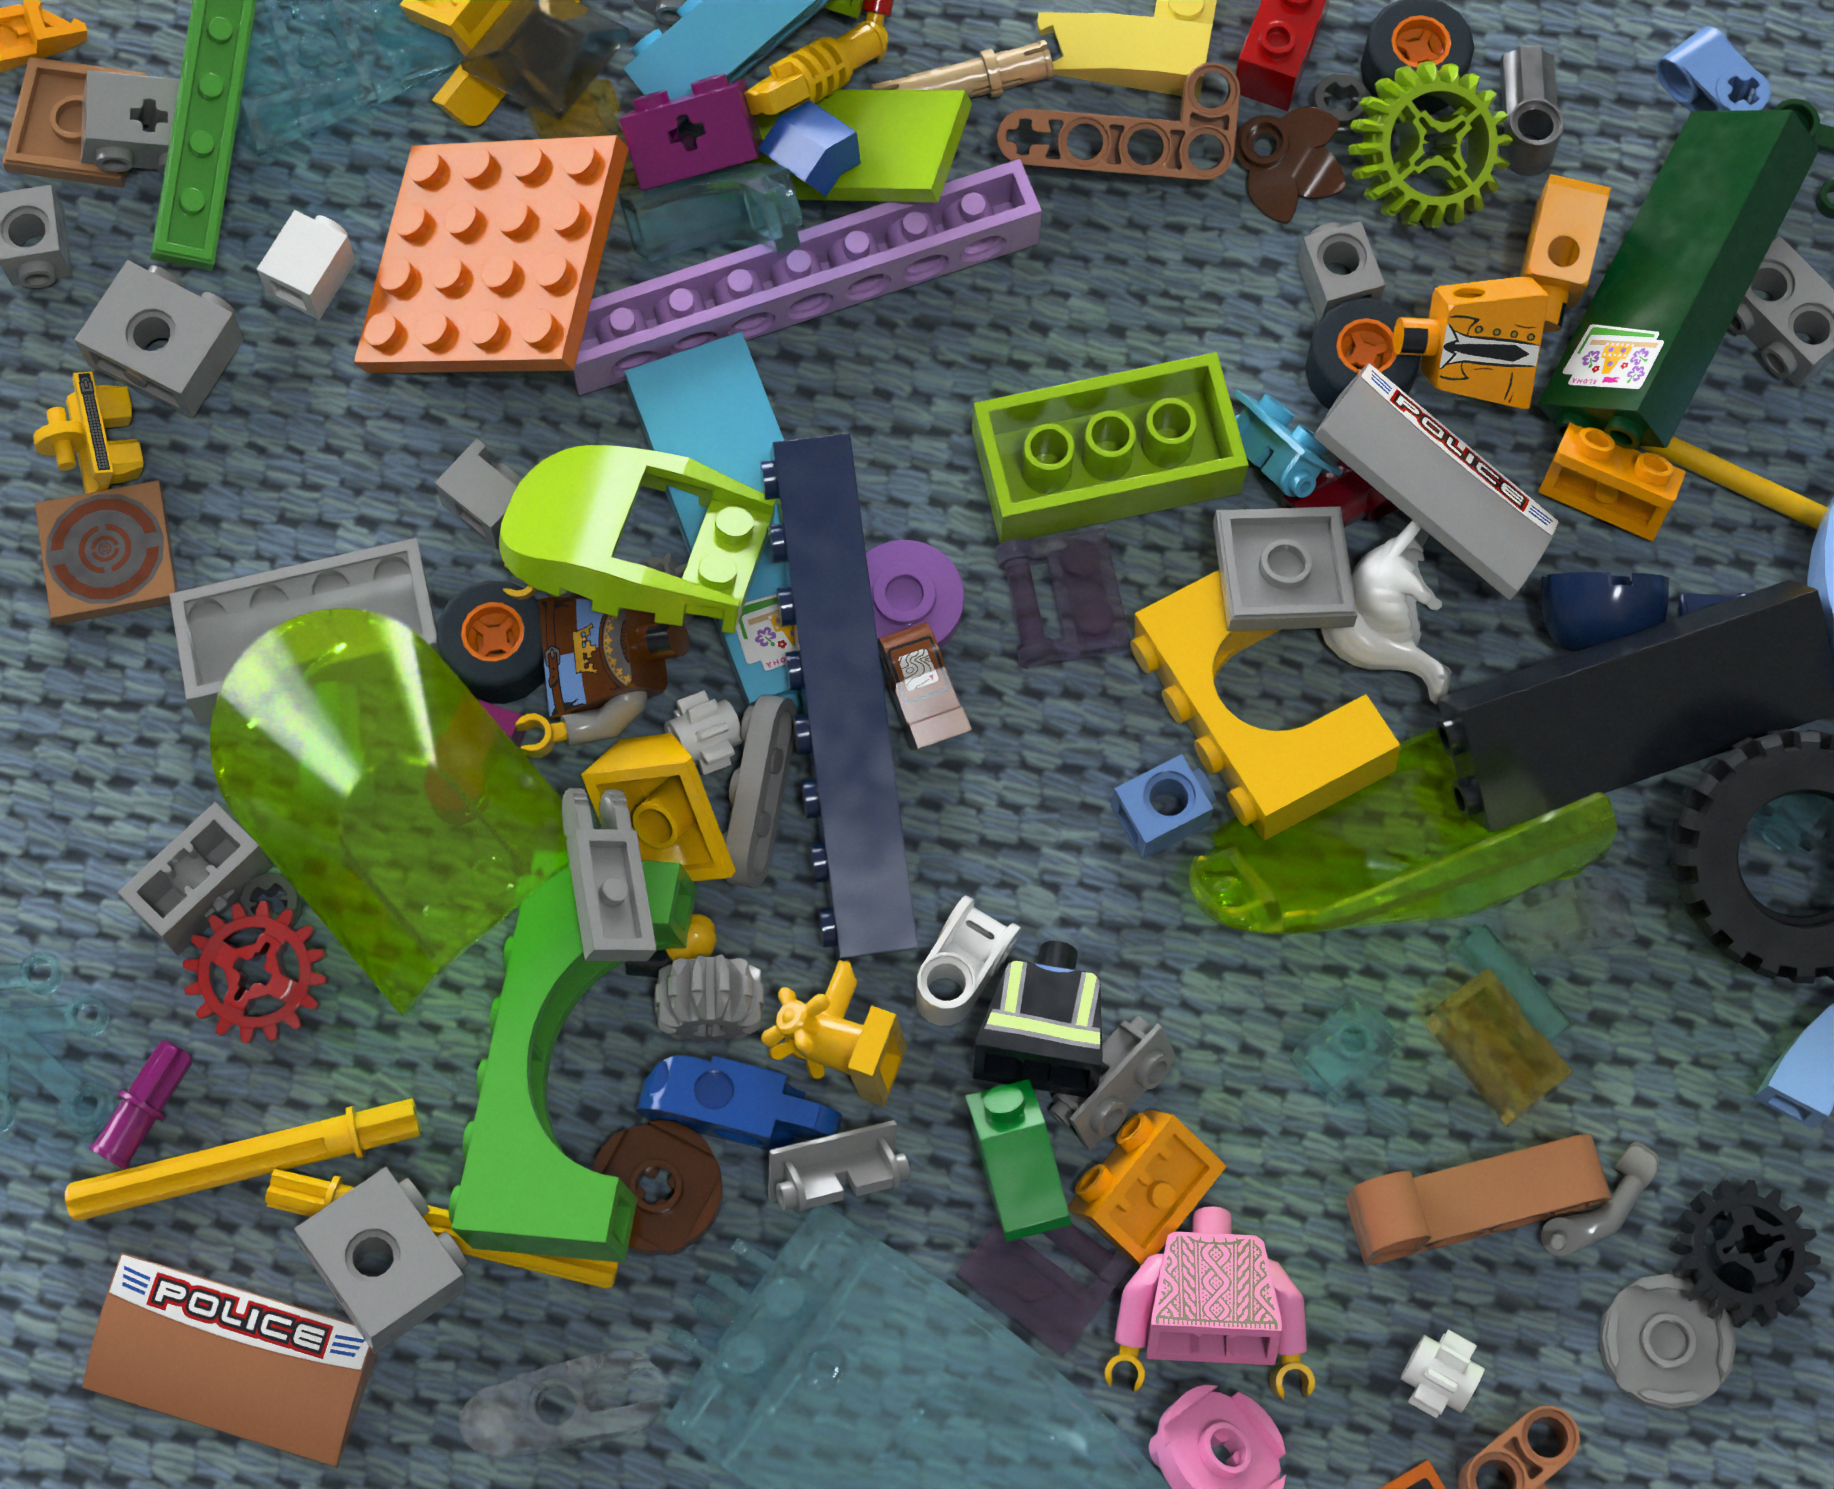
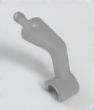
M1640 1142L1631 1143L1614 1167L1625 1176L1611 1195L1612 1199L1594 1211L1548 1220L1541 1231V1241L1544 1248L1555 1256H1567L1615 1234L1622 1227L1643 1190L1646 1189L1655 1177L1659 1166L1658 1155Z

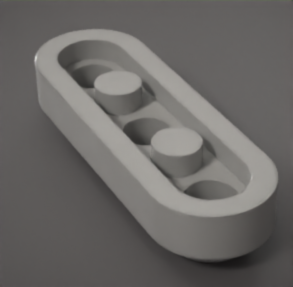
M763 694L758 698L755 705H750L744 713L741 736L745 746L741 767L735 770L730 781L729 800L733 808L729 829L722 835L736 869V873L731 878H726L729 884L758 888L767 876L795 739L793 716H797L795 703L791 698Z

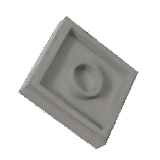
M1341 507L1216 510L1213 527L1227 631L1354 627L1358 615Z

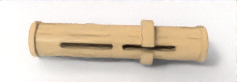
M1041 40L1024 47L994 53L992 49L980 51V57L911 74L895 80L871 84V90H966L969 98L989 94L990 98L1003 96V90L1029 82L1054 78V69L1045 40Z

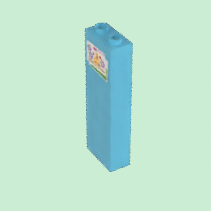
M742 331L624 371L628 394L649 450L689 457L763 493L760 462L770 461L772 443L784 441V438ZM668 486L666 495L690 556L708 508L699 505V496ZM775 505L773 524H779L777 505ZM768 537L735 633L721 632L723 620L713 618L746 707L755 705L761 695L767 694L791 698L795 703L796 712L799 714L803 710L801 689L789 690L785 665V652L796 651L793 627H781L777 604V588L787 587L784 562H772Z

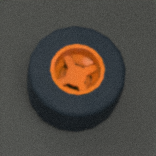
M1398 0L1384 7L1370 25L1360 64L1364 86L1372 97L1379 98L1375 83L1378 80L1389 78L1395 82L1396 69L1410 66L1416 72L1419 63L1433 61L1438 71L1444 64H1456L1459 67L1460 79L1465 74H1468L1474 52L1471 28L1458 11L1440 0ZM1424 94L1412 100L1419 111L1426 110L1429 115H1433L1450 106L1437 97Z
M1360 298L1344 301L1325 313L1314 329L1305 366L1310 390L1324 407L1330 410L1337 397L1362 370L1357 369L1353 365L1364 368L1367 363H1370L1407 395L1409 394L1419 369L1421 356L1397 355L1394 351L1393 334L1395 323L1399 317H1407L1404 312L1385 301Z
M487 580L464 588L449 600L438 620L436 642L448 677L463 694L491 704H507L526 698L541 686L546 679L538 600L534 595L525 600L510 597L503 591V588L522 590L524 588L508 581ZM503 651L500 654H491V652Z

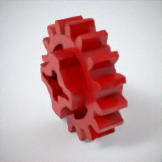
M260 901L255 916H249L243 904H232L233 921L227 923L219 916L213 914L208 920L215 933L210 938L199 935L192 936L191 942L202 950L199 959L183 961V968L198 972V981L184 988L185 995L203 996L206 1002L199 1007L195 1014L199 1019H206L217 1014L220 1019L215 1033L220 1036H226L237 1025L240 1026L242 1043H252L256 1036L257 1028H263L268 1040L274 1042L280 1040V1023L285 1021L287 1025L295 1030H300L304 1026L300 1015L297 1013L302 1006L318 1010L321 1006V1003L314 996L310 995L312 986L328 984L329 977L315 973L313 964L325 959L327 953L323 949L309 950L306 943L316 933L312 926L308 925L297 931L292 929L296 912L287 908L275 920L272 919V909L269 902ZM257 928L265 929L264 933L260 934L254 944L237 948L227 943L231 937L242 931ZM288 943H290L298 958V981L288 976L283 960ZM264 954L267 958L264 969L271 974L270 981L267 985L254 983L247 990L245 985L248 982L249 976L241 971L242 965L246 960L258 962ZM214 964L224 969L229 989L223 998L224 1002L218 995L214 985ZM275 997L286 1003L271 1014L259 1017L247 1016L248 1012L252 1010L255 1003L259 1000Z

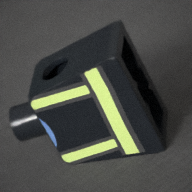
M1047 941L1040 946L1037 963L1014 960L1007 964L977 1035L973 1079L1007 1085L1029 1079L1033 1089L1088 1098L1099 1087L1103 1057L1100 977L1092 972L1075 970L1078 952L1072 945L1062 941Z

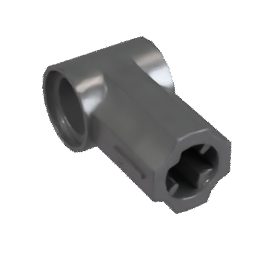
M1520 46L1517 50L1503 54L1500 60L1502 108L1508 114L1507 119L1503 122L1504 134L1509 135L1513 139L1510 145L1501 147L1500 153L1511 164L1508 166L1509 170L1518 175L1529 177L1543 173L1553 162L1562 135L1564 119L1557 106L1554 54L1547 53L1543 50L1542 46ZM1523 135H1533L1540 140H1531Z

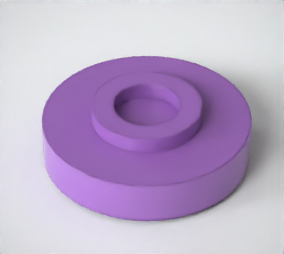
M913 540L886 542L868 551L866 558L877 639L927 622L939 648L944 647L958 630L964 610L963 583L952 561L933 546Z

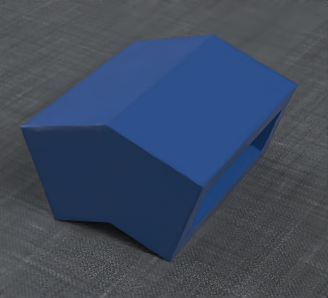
M810 100L779 116L758 150L825 196L828 195L841 174L861 163L857 132Z

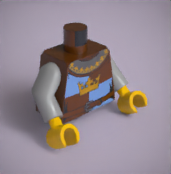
M529 585L522 590L503 588L506 594L518 600L529 599L535 595L537 590L541 591ZM570 591L565 592L559 597L548 593L550 598L538 599L549 719L560 720V722L549 724L546 718L536 713L520 717L515 724L517 731H528L532 728H541L545 731L544 738L539 743L521 746L522 752L531 758H542L552 751L555 742L564 741L568 747L618 737L646 709L648 699L664 693L668 685L665 659L684 656L689 648V636L685 625L677 626L655 623V613L624 608L620 609L618 617L592 611L591 599Z

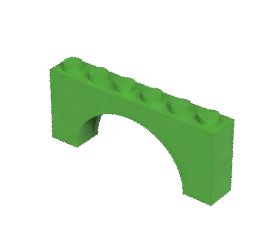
M531 854L527 876H522L517 886L516 906L519 915L515 934L508 937L504 946L503 966L506 975L501 997L495 998L490 1011V1029L493 1036L488 1059L481 1061L477 1071L476 1088L479 1101L475 1120L468 1123L463 1136V1155L466 1162L461 1185H457L453 1189L449 1201L451 1229L473 1249L625 1263L638 1198L619 1177L591 1171L575 1163L565 1155L557 1141L549 1115L547 1082L553 1049L567 1017L589 988L609 971L626 961H585L569 857L564 855ZM642 860L656 949H685L697 887L680 863Z

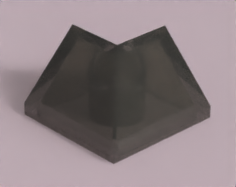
M513 0L460 63L462 70L561 120L628 39L630 34L627 27L574 0Z

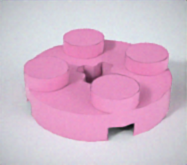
M1201 1385L1187 1391L1163 1413L1159 1421L1158 1431L1150 1440L1149 1453L1153 1462L1161 1469L1171 1489L1284 1488L1286 1475L1279 1479L1281 1473L1279 1459L1286 1454L1282 1436L1271 1417L1250 1397L1240 1392L1229 1397L1221 1392H1212L1218 1386ZM1211 1445L1214 1448L1223 1445L1228 1449L1231 1456L1226 1460L1227 1465L1216 1458Z

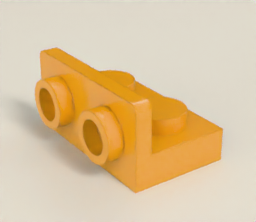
M1150 1109L1133 1116L1122 1126L1116 1137L1117 1146L1102 1164L1093 1166L1081 1177L1075 1188L1077 1195L1068 1205V1211L1076 1219L1091 1223L1122 1254L1139 1267L1147 1257L1159 1253L1166 1244L1167 1236L1179 1228L1227 1167L1175 1115Z

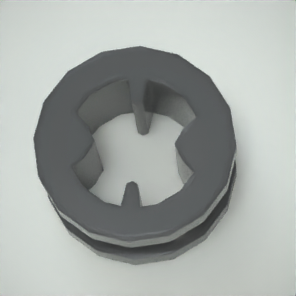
M1335 73L1325 77L1318 84L1312 107L1322 109L1336 117L1340 121V125L1335 134H1345L1353 131L1349 126L1353 120L1363 119L1365 112L1362 110L1359 102H1361L1362 98L1368 97V92L1364 84L1355 76L1346 73ZM1331 95L1339 101L1347 97L1351 99L1349 112H1346L1342 107H1336L1331 110L1328 107Z
M264 873L254 877L244 886L240 895V903L244 905L249 916H255L258 907L257 899L262 894L273 898L279 891L286 894L280 897L285 910L288 908L296 912L292 928L297 925L302 914V901L294 885L286 877L276 873ZM272 912V919L277 920L279 915ZM260 928L253 929L259 934H263L265 929Z

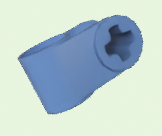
M1703 27L1660 58L1656 63V72L1662 87L1690 112L1764 110L1769 102L1771 90L1764 75L1756 71L1733 48L1727 37L1714 27ZM1752 88H1754L1755 91L1752 96V99L1750 100L1749 95L1751 93Z

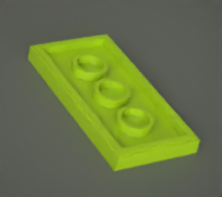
M838 89L814 104L857 132L861 163L841 174L827 196L764 153L757 159L719 169L713 183L721 198L939 203L972 107V102L966 90ZM783 111L775 115H765L764 113L755 115L763 140L779 116L784 114Z

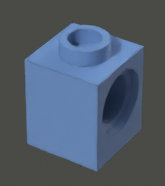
M1181 754L1114 788L1111 808L1140 859L1143 860L1208 827L1214 809L1211 804L1216 802V797L1204 772L1200 768L1191 770ZM1160 794H1169L1180 800L1184 810L1174 816H1165L1153 808L1150 800Z

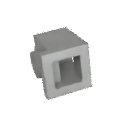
M476 438L435 482V486L442 506L498 550L504 514L516 487L522 479L502 463H499L494 468L491 464L486 445Z

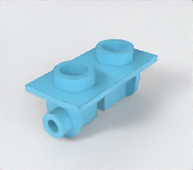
M1239 390L1235 391L1233 395L1246 406L1241 414L1235 416L1246 457L1254 465L1262 468L1261 471L1287 496L1304 498L1310 495L1315 489L1316 478L1323 468L1337 476L1342 474L1343 471L1324 455L1327 448L1313 437L1315 433L1300 424L1296 429L1289 424L1295 415L1287 407L1267 394H1264L1262 399L1257 401Z

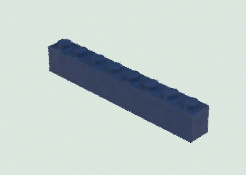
M850 433L776 441L772 443L770 451L771 460L760 462V472L764 499H776L779 524L768 525L772 562H784L787 587L777 588V604L781 627H793L796 651L785 652V665L789 690L801 689L804 715L793 716L797 753L798 755L809 753L812 779L802 780L801 784L806 819L817 818L821 843L810 844V857L814 882H826L829 908L818 909L823 948L834 946L836 960L914 950L918 948Z

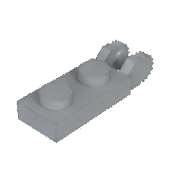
M568 788L563 795V801H561V817H563L564 835L567 837L566 844L585 961H648L657 949L637 830H632L625 794H623V791L606 789L603 792L599 809L601 829H593L591 810L588 805L589 799L585 789Z

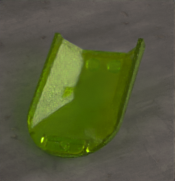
M349 608L326 609L299 615L281 623L257 639L242 654L226 677L215 703L210 727L211 762L215 779L225 802L237 820L260 845L262 850L400 1015L408 1016L416 1009L415 1003L446 967L544 882L570 866L566 844L567 837L564 835L563 817H561V801H563V797L523 753L520 747L439 653L418 634L396 620L381 614Z
M1434 728L1399 743L1400 750L1395 772L1265 841L1261 839L1252 823L1244 826L1236 816L1212 834L1215 842L1212 850L1206 856L1194 857L1189 871V884L1196 904L1205 915L1224 926L1253 933L1299 934L1454 919L1479 913L1552 881L1566 880L1579 875L1585 867L1606 859L1618 827L1610 799L1604 793L1597 792L1552 812L1494 832L1486 830L1468 818H1464L1459 812L1451 787L1452 782L1458 780L1453 759L1444 752L1438 738L1437 729Z

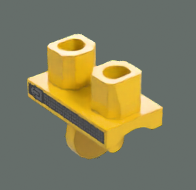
M92 371L73 373L72 380L75 392L67 396L66 399L70 421H67L66 412L63 407H53L47 410L49 424L39 428L33 434L36 452L45 456H55L58 469L62 471L71 470L77 466L74 455L77 452L85 494L108 490L110 484L140 479L144 466L140 442L137 439L107 441L104 429L130 425L132 405L128 387L95 386Z

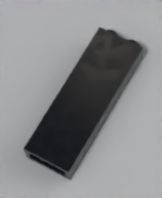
M1787 580L1438 698L1442 719L1436 723L1437 734L1444 752L1453 759L1458 778L1451 785L1455 804L1464 818H1468L1486 830L1494 832L1732 750V745L1748 737L1757 739L1767 736L1768 731L1793 729L1833 715L1834 660L1818 589Z

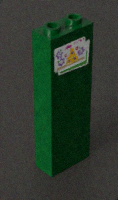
M1793 110L1691 111L1538 402L1539 407L1555 425L1554 429L1560 437L1563 438L1571 422L1583 428L1590 427L1602 430L1613 438L1616 445L1624 448L1635 449L1638 446L1668 447L1819 151V147Z

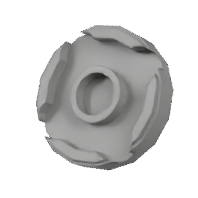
M1671 1274L1643 1277L1619 1292L1603 1314L1598 1339L1603 1366L1617 1388L1640 1405L1664 1411L1693 1407L1714 1394L1732 1370L1736 1340L1731 1318L1725 1309L1714 1319L1709 1318L1707 1313L1711 1301L1704 1295L1690 1302L1685 1296L1694 1285L1691 1279L1676 1278Z

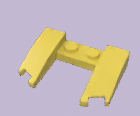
M1157 0L1154 17L1111 13L1039 12L1037 29L1040 36L1055 33L1063 56L1052 62L1054 75L1182 96L1186 76L1193 68L1206 63L1217 0ZM1204 74L1196 81L1194 87L1196 99H1200Z

